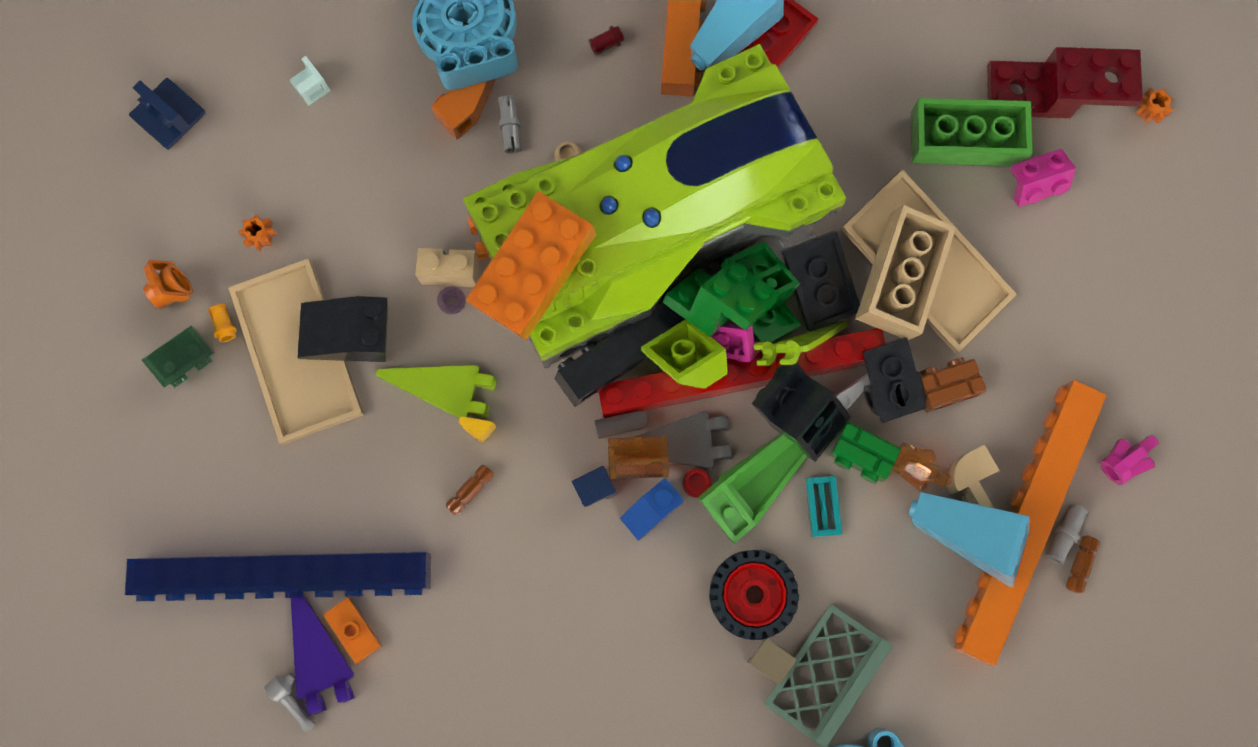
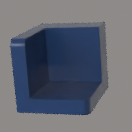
M604 466L572 480L584 507H588L604 498L607 500L617 495Z

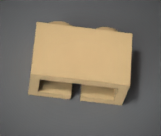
M418 248L415 276L421 285L474 287L478 282L479 259L475 251L449 249V255H446L444 249Z

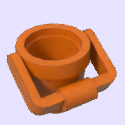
M149 260L146 263L144 272L148 283L143 286V291L156 308L163 309L174 302H186L190 299L189 296L193 294L192 285L184 273L175 266L173 261Z

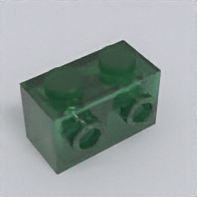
M191 325L143 358L142 361L164 388L170 384L173 388H176L189 379L186 373L196 368L200 371L213 362L210 356L215 352L197 329Z

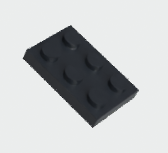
M837 231L828 232L781 251L787 269L800 283L794 293L807 331L817 330L857 314L860 303Z

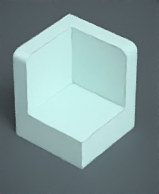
M304 56L301 60L306 68L292 77L290 82L307 105L310 106L331 90L310 60Z

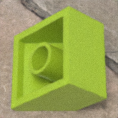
M686 319L641 347V351L678 384L705 389L728 374L726 349Z

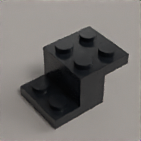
M797 362L793 365L779 366L773 378L757 393L755 400L752 402V405L773 429L797 444L804 454L814 462L817 461L851 418L834 392L808 377Z

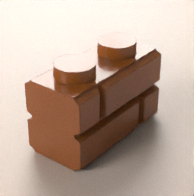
M964 357L949 361L947 368L938 370L937 366H933L920 371L927 398L924 400L926 406L924 410L926 413L980 396L986 392L987 388L982 376H980L976 360L965 361Z

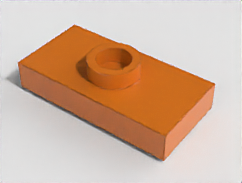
M350 597L345 598L323 614L355 664L360 663L382 647V644Z

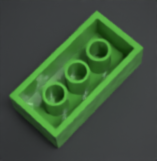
M918 98L911 111L912 164L1012 166L1028 160L1033 154L1031 101Z

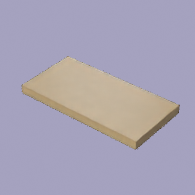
M902 169L840 229L864 256L874 264L889 216L903 205L952 226L954 225ZM957 228L926 321L954 353H959L1017 295Z
M309 258L228 287L279 444H288L364 415L346 361L297 358L301 303L324 300Z

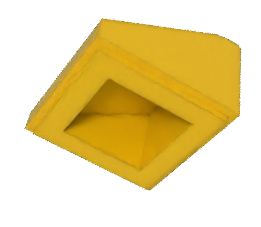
M462 416L458 419L460 426L480 443H484L496 429V425L492 421Z

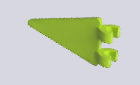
M841 321L773 344L771 342H757L753 345L754 350H762L763 357L757 360V365H772L778 353H786L785 358L779 360L780 365H793L798 361L801 352L810 351L847 328V321Z
M477 365L389 368L376 371L378 378L457 418L461 416L468 417L469 414L488 418L490 407L486 403L473 401L475 389L477 386L495 391L497 379H494V376L480 373V368Z

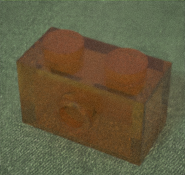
M668 436L608 438L610 479L669 477Z

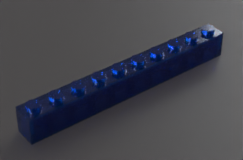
M404 552L127 559L125 596H136V602L155 601V596L166 595V601H185V595H196V600H214L215 594H226L225 600L244 599L245 593H255V599H274V593H285V598H303L304 592H315V598L333 597V591H345V597H363V591H374V596H393V590H404V595L407 596L422 595V589H431V553Z

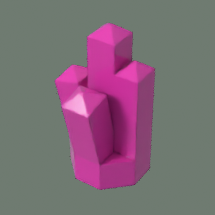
M1153 435L1147 436L1131 448V444L1127 439L1117 440L1110 454L1100 462L1102 471L1111 481L1118 485H1123L1132 477L1155 468V462L1151 457L1144 458L1148 456L1150 450L1159 444L1157 438Z

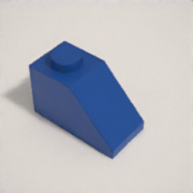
M664 478L643 495L620 519L639 541L680 507L684 499L668 480Z

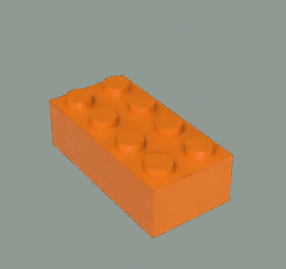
M538 191L466 298V301L526 341L595 238L596 231L593 225Z

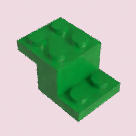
M765 241L724 260L721 264L722 268L734 260L781 293L778 301L752 324L755 342H771L773 344L798 331L802 324L785 305V302L800 283Z
M732 260L713 277L698 268L665 295L663 303L710 337L729 319L744 330H747L778 301L781 293L752 274L744 266Z

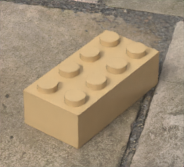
M905 205L890 214L855 319L900 338L907 337L908 340L921 335L956 227Z

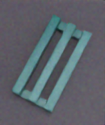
M836 476L806 478L805 485L811 538L842 535ZM824 483H829L834 529L830 530ZM813 484H817L822 530H818Z

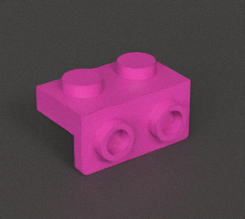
M1058 149L1011 166L1010 171L1017 180L1013 200L1018 207L1034 204L1041 199L1053 195H1061L1070 190L1076 167L1064 150Z

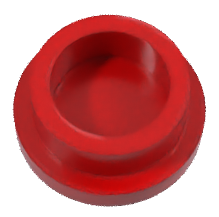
M696 468L685 474L682 485L686 494L693 498H698L711 487L712 481L706 471Z

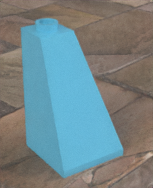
M717 0L690 45L691 61L702 71L737 55L784 17V0Z
M922 492L918 500H913L909 516L913 517L912 522L916 528L1005 585L1014 586L1030 531V517Z

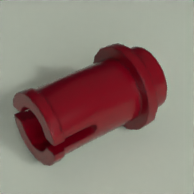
M609 26L608 31L592 39L590 38L588 41L593 53L597 56L599 53L615 45L621 46V42L625 41L619 26Z

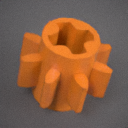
M1149 88L1144 93L1143 102L1135 113L1139 114L1145 123L1155 120L1158 124L1173 111V108L1169 106L1173 97H1170L1163 88L1156 91Z
M255 214L254 218L243 220V229L239 230L238 233L245 237L243 243L248 248L254 244V247L261 251L262 247L273 245L271 241L273 236L277 235V232L270 228L273 223L269 218H265L262 221Z

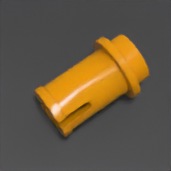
M217 304L210 307L208 313L215 328L214 337L218 338L219 342L233 340L236 337L237 329L231 324L226 305Z

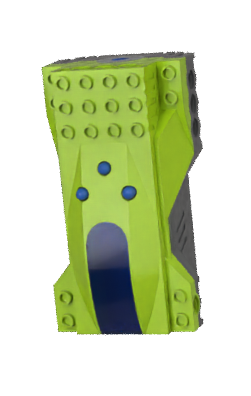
M758 44L707 68L690 104L577 155L515 173L462 199L491 261L538 191L592 224L596 231L595 238L529 336L537 355L546 369L559 360L573 356L594 341L600 343L628 324H633L651 316L664 292L673 281L768 235L788 237L797 229L813 225L833 212H840L847 198L832 173L834 167L778 67L776 64L771 65L761 45Z

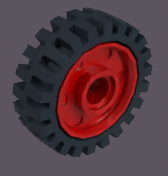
M746 550L736 553L727 558L713 575L709 591L712 611L718 622L737 637L748 640H762L775 636L790 624L798 608L799 594L798 584L794 578L795 575L783 560L766 551ZM750 586H755L761 591V599L755 604L749 602L746 597V591Z

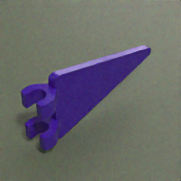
M293 587L290 590L296 696L298 699L305 698L309 715H316L327 710L324 699L320 694L323 690L334 686V693L338 703H345L355 699L352 687L348 680L354 677V672L301 590Z

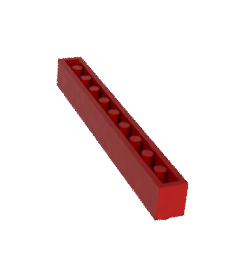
M875 328L831 337L810 351L801 352L797 363L808 377L865 366L862 351L885 344L883 330ZM759 352L751 362H739L736 359L729 358L727 359L728 374L705 389L678 384L666 372L612 382L598 392L603 418L617 415L622 416L623 414L636 411L642 412L764 387L773 378L777 368L781 366L779 360L784 359L786 353H778L774 363L768 366L757 365V360L762 359L763 352Z

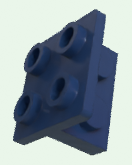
M165 78L153 91L141 80L132 87L140 95L137 99L140 104L129 113V116L167 150L206 113L200 105L169 78Z

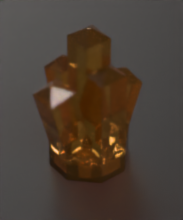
M905 442L899 446L901 451L891 471L901 475L918 491L927 488L928 480L944 488L951 483L950 475L941 471L939 466L932 463L936 459L933 450L913 447Z

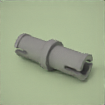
M506 95L498 98L501 116L499 129L503 133L504 152L511 154L512 146L513 153L521 151L519 138L521 123L517 119L516 98L513 95H509L508 101Z
M1070 504L1062 525L1057 526L1055 530L1056 537L1046 554V558L1054 563L1064 565L1073 543H1077L1080 538L1079 530L1086 516H1088V511L1085 508L1076 504Z

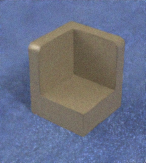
M765 639L754 656L750 657L747 662L773 682L780 685L797 659L771 640Z

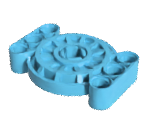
M418 0L412 19L413 32L421 51L429 59L436 62V68L444 88L458 90L510 75L518 69V58L512 41L517 27L516 12L512 0Z

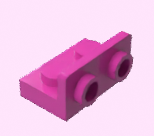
M727 321L710 336L726 349V358L736 359L739 362H751L761 351L754 350L753 345L757 342L754 341L752 325L747 330H744L735 322Z

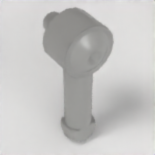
M291 673L284 677L276 676L264 687L268 698L276 703L281 702L305 732L312 730L315 726V721L309 717L290 694L292 692L291 685L295 681V677Z

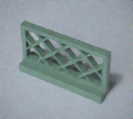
M831 604L796 655V662L781 684L776 685L764 705L820 746L827 747L893 645L885 639H881ZM832 614L844 621L846 633L828 636L826 623ZM848 624L858 631L849 632ZM824 629L825 636L816 638L821 630ZM863 634L873 641L866 652L854 653L850 636ZM847 637L850 654L833 657L829 640ZM826 640L829 658L812 661L809 650L813 642ZM807 652L808 661L800 663ZM863 656L859 664L856 665L855 657ZM851 658L854 669L850 677L837 679L834 661ZM830 662L834 679L816 682L813 664ZM809 665L813 683L795 686L792 673L796 667ZM790 678L792 687L783 688ZM847 681L840 691L838 682ZM835 683L837 697L834 702L820 704L817 686ZM814 687L817 705L799 708L796 690ZM793 691L796 709L783 711L773 704L780 692ZM830 707L823 717L821 708ZM818 709L820 723L814 732L802 725L800 711ZM797 712L798 721L788 715V713Z

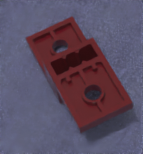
M1056 47L1045 62L990 61L987 65L988 100L1031 101V117L1070 119L1081 105L1138 107L1143 102L1141 52L1136 49ZM1105 72L1115 74L1117 82H1110L1105 77ZM1017 84L1021 86L1023 93H1013L1010 85Z

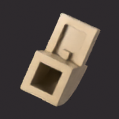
M985 444L964 454L952 463L947 474V487L950 495L962 491L963 502L994 508L979 482L1000 471Z

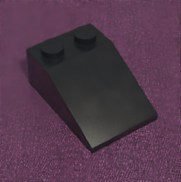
M356 296L301 303L297 358L308 360L386 362L388 298Z

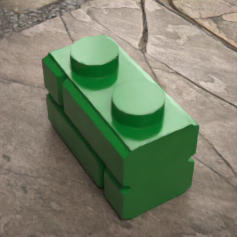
M847 422L842 428L829 456L835 458L834 463L837 466L846 470H850L852 467L861 472L860 477L876 484L877 481L883 482L888 478L901 448Z

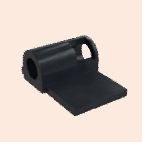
M907 337L862 351L870 381L869 385L864 386V395L870 410L880 417L882 423L926 409L924 402L927 399L920 372L916 371Z

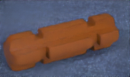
M481 465L474 472L476 475L474 477L471 476L456 492L457 496L455 498L452 497L446 503V508L454 515H459L465 508L464 505L466 503L469 504L484 487L482 485L485 482L488 483L493 477V472L485 465Z
M1087 535L1082 537L1079 545L1081 550L1077 551L1070 572L1073 575L1068 578L1066 584L1068 590L1075 593L1084 592L1087 584L1085 579L1089 578L1096 557L1093 554L1098 551L1100 545L1098 539Z

